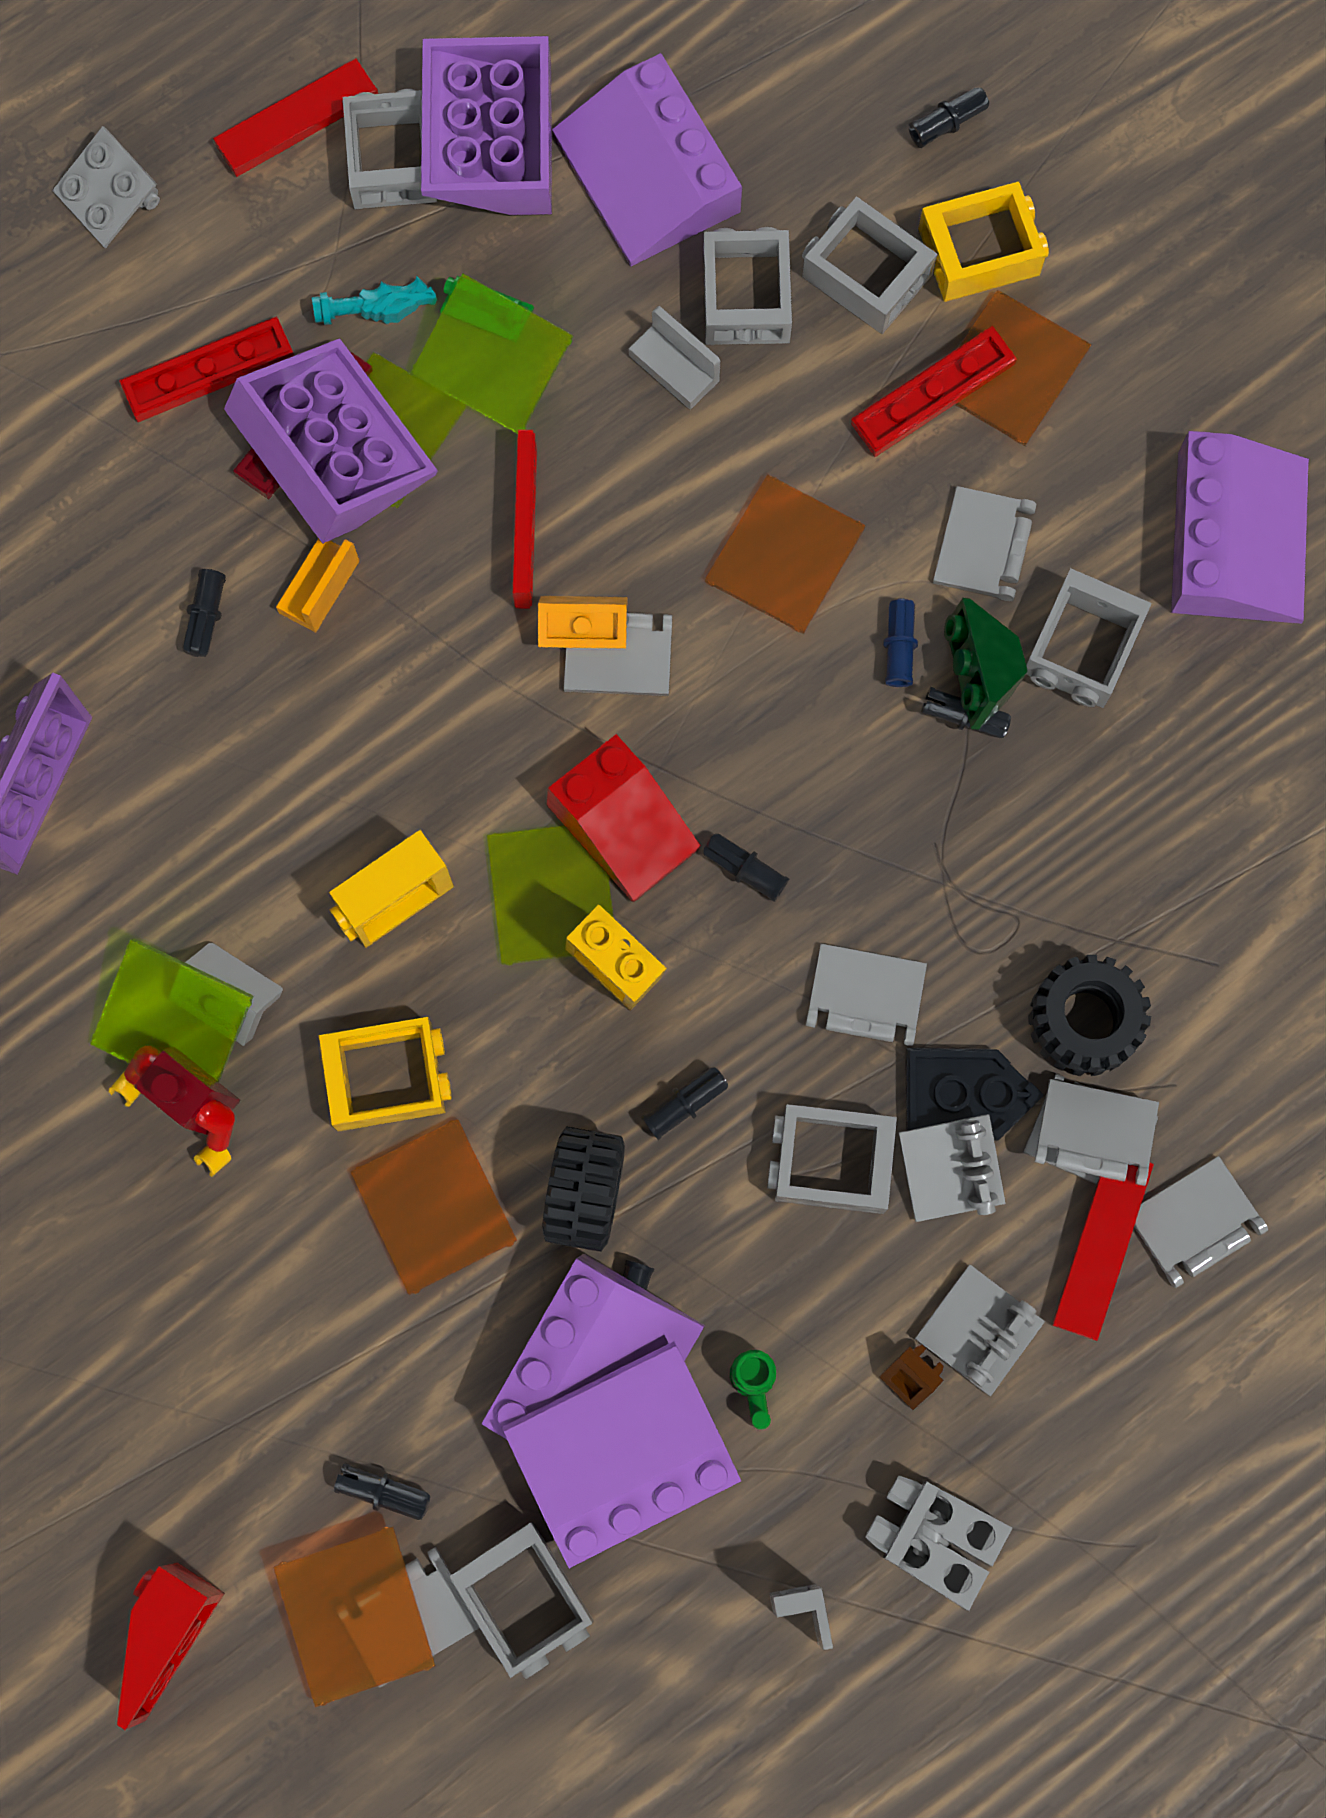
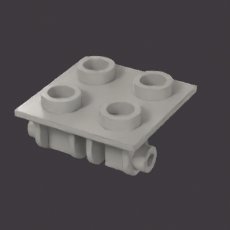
M102 126L52 190L105 248H107L139 207H146L148 210H152L160 202V198L157 196V183L104 126Z
M989 1114L898 1132L915 1222L977 1210L978 1215H988L996 1212L995 1206L1006 1204Z
M969 1265L915 1339L991 1397L1045 1321L1035 1314L1037 1311L1023 1300L1019 1302L972 1265Z

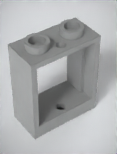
M402 89L395 93L383 94L362 92L355 96L343 97L349 189L354 209L437 202L436 198L422 196L421 166L362 171L359 128L419 123L422 151V90Z
M856 196L847 208L841 206L837 209L828 223L829 229L821 238L815 236L808 243L802 254L804 259L802 277L876 331L883 334L933 275L937 253ZM854 225L908 263L879 298L826 260Z
M762 227L756 231H735L731 228H719L713 232H704L705 344L790 343L792 311L789 230ZM777 257L779 308L716 310L715 258Z
M1070 568L1029 658L1026 675L1030 676L1032 682L1042 688H1058L1072 694V699L1087 707H1095L1097 705L1104 708L1114 690L1152 603ZM1067 603L1127 629L1102 684L1042 658Z
M786 1104L784 1116L775 1115L772 1143L781 1144L779 1162L770 1161L767 1188L776 1189L775 1201L884 1214L888 1210L897 1117ZM796 1121L874 1130L867 1195L789 1186Z
M534 1522L529 1523L449 1576L510 1678L519 1672L522 1673L525 1679L529 1678L550 1663L545 1656L547 1653L559 1645H562L567 1652L590 1637L586 1627L591 1625L594 1620ZM532 1546L576 1618L517 1657L473 1584Z

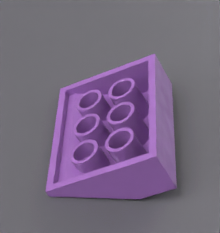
M548 36L423 39L422 196L508 215L552 214L551 57Z
M661 53L623 71L552 129L554 138L630 266L741 212L742 186Z
M340 338L237 378L224 408L322 544L358 528L434 477L438 472Z
M1188 431L1178 452L1171 613L1302 624L1304 621L1309 459L1233 434Z
M51 673L36 683L29 696L22 698L16 710L15 717L17 721L10 736L6 735L0 742V868L18 875L92 720V716L62 676Z
M582 1254L574 1261L484 1418L482 1425L506 1439L502 1430L503 1426L674 1341L685 1361L705 1325L588 1255Z
M675 1341L502 1427L568 1568L741 1482L724 1442Z

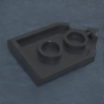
M906 1049V1131L989 1114L994 1141H999L1044 1094L1031 1082L1029 1083L998 1049Z

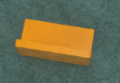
M318 538L276 606L278 613L316 633L359 563L354 543L345 539L341 546L332 541L322 544Z
M541 596L538 602V647L626 649L628 598Z

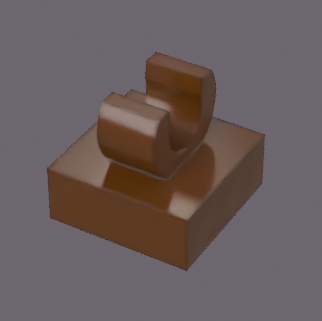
M918 1345L914 1349L909 1346L879 1376L912 1410L920 1405L944 1381L939 1376L944 1366L939 1362L931 1368L920 1357L926 1350L923 1345Z

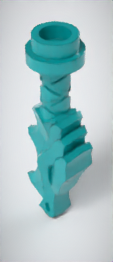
M416 276L415 281L407 286H392L381 281L379 287L375 290L362 289L359 297L337 298L334 300L332 296L328 297L327 292L320 293V296L312 297L315 323L324 322V325H331V319H335V316L359 313L366 320L371 318L375 322L382 320L385 324L399 323L403 318L416 311L420 305H435L437 302V296L433 291V287L428 288L418 276Z

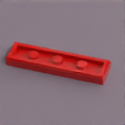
M355 58L213 139L223 158L235 176L238 177L343 118V97L355 96L362 92L378 94V90Z
M276 316L119 381L137 422H141L234 384L237 378L293 357L294 353Z
M992 325L853 417L851 425L874 457H877L1014 366L1017 358Z
M518 430L513 565L515 609H530V606H533L537 443L533 430Z
M1149 1163L1148 1178L1145 1186L1135 1184L1138 1166L1129 1164L1124 1182L1099 1176L1051 1326L1098 1341L1154 1166L1153 1163Z

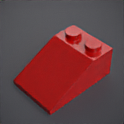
M617 734L548 787V808L633 903L701 847L646 766Z
M179 1563L158 1566L156 1571L149 1569L133 1592V1595L138 1597V1600L131 1609L117 1725L124 1730L147 1720L225 1594Z

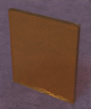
M997 290L960 346L993 325L1016 356V364L955 405L1014 439L1019 444L1026 446L1092 344Z
M767 474L708 573L705 582L793 628L796 632L804 634L865 530L866 525Z
M458 1119L451 1120L446 1125L351 1171L409 1295L418 1294L420 1290L505 1247H511L517 1242L512 1228Z
M394 1526L384 1527L380 1531L288 1562L282 1561L273 1567L315 1707L326 1706L329 1702L423 1670L429 1671L432 1667L436 1666Z

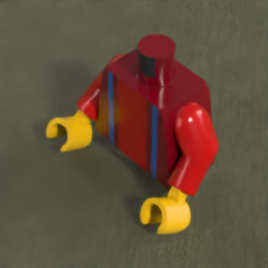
M153 1046L140 1048L134 1054L126 1070L109 1088V1093L111 1095L115 1091L120 1093L127 1101L125 1103L126 1107L131 1106L137 1097L143 1094L182 1127L208 1135L206 1140L207 1146L194 1156V1160L197 1165H201L204 1162L210 1170L209 1175L211 1177L214 1176L232 1159L227 1148L235 1123L233 1110L241 1100L176 1047H170L161 1052Z

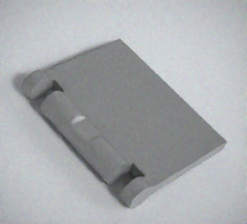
M957 486L933 584L993 596L1004 601H1013L1016 590L1008 586L998 585L1000 579L1007 583H1017L1019 581L1032 521L1025 517H1015L1016 511L1027 515L1034 514L1036 503L1028 499L1020 500Z
M627 613L626 649L566 648L564 692L669 696L672 615H663V631H652L653 614Z
M821 944L806 1026L815 1028L818 1011L829 1012L826 1030L893 1042L896 1025L906 1027L904 1045L913 1046L927 963Z
M1050 1079L1034 1162L1044 1164L1048 1147L1058 1149L1055 1167L1123 1182L1125 1181L1129 1164L1138 1166L1135 1184L1145 1186L1148 1178L1159 1102Z
M1219 1156L1142 1203L1134 1226L1174 1288L1184 1284L1181 1275L1174 1268L1179 1262L1183 1263L1184 1268L1191 1277H1195L1251 1242L1249 1234L1241 1226L1245 1221L1249 1220L1252 1228L1259 1236L1268 1231L1265 1221L1258 1215Z
M436 1547L427 1552L430 1561L436 1568L429 1575L426 1574L422 1564L416 1558L354 1595L360 1609L363 1611V1614L357 1618H353L351 1610L345 1602L336 1606L337 1613L344 1622L379 1688L480 1628L449 1578L451 1573Z

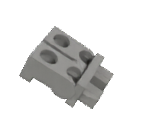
M897 1476L886 1498L908 1511L900 1527L876 1515L865 1538L877 1549L885 1553L884 1559L923 1582L961 1608L969 1611L989 1571L947 1548L949 1543L985 1565L993 1566L1012 1527L927 1481L921 1485L914 1480Z

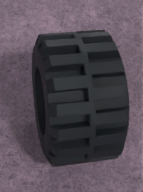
M1086 955L1083 960H1079L1078 956L1068 959L1064 965L1061 966L1059 964L1050 972L1033 996L1030 1004L1032 1011L1028 1015L1029 1025L1034 1027V1031L1031 1033L1034 1044L1040 1042L1043 1048L1039 1053L1045 1059L1051 1056L1056 1060L1054 1067L1063 1071L1067 1067L1072 1069V1075L1082 1076L1085 1072H1090L1091 1076L1101 1075L1106 1070L1112 1071L1119 1067L1136 1052L1135 1050L1145 1040L1147 1036L1144 1034L1145 1030L1151 1023V1016L1146 1015V1011L1151 1007L1149 997H1142L1141 991L1145 986L1140 979L1136 982L1132 981L1129 975L1133 971L1125 965L1120 970L1114 966L1116 959L1106 957L1103 962L1097 961V955ZM1077 993H1089L1102 999L1108 1005L1113 1017V1029L1110 1035L1103 1039H1088L1076 1033L1070 1027L1065 1016L1066 1000L1071 995Z
M566 1126L560 1134L552 1162L543 1213L542 1232L545 1242L599 1252L607 1245L618 1198L625 1154L622 1136Z

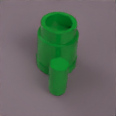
M748 1350L734 1359L730 1367V1379L733 1387L740 1394L747 1397L752 1426L757 1430H764L771 1423L766 1393L772 1388L776 1380V1366L767 1353L760 1350Z

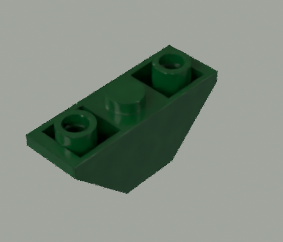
M962 598L952 615H949L946 619L944 636L949 641L953 671L958 676L962 692V707L967 712L970 728L979 730L1010 699L1027 674L1028 669L1019 637L973 600Z

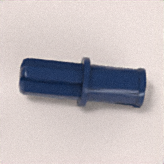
M898 598L890 602L888 637L883 641V646L887 648V674L885 682L886 685L892 687H908L913 685V650L918 647V640L914 638L915 603L905 598Z

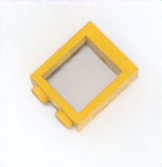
M1019 181L922 208L918 230L923 244L937 253L934 275L944 302L1040 276L1044 260L1049 255L1048 243L1044 233L1037 232L1034 223L1035 209L1032 199L1029 195L1024 196ZM1010 210L1024 251L962 268L947 227Z
M419 830L331 890L329 893L336 905L329 910L350 942L358 937L365 948H367L451 890L454 886L447 866L422 831Z
M599 904L566 938L565 950L630 1011L656 985L667 969ZM623 940L629 941L630 946Z
M428 1017L319 1035L331 1123L338 1132L446 1113L444 1101L452 1099L450 1082L447 1072L439 1073L437 1056L445 1055L441 1028L433 1029ZM421 1038L430 1100L353 1113L345 1051Z

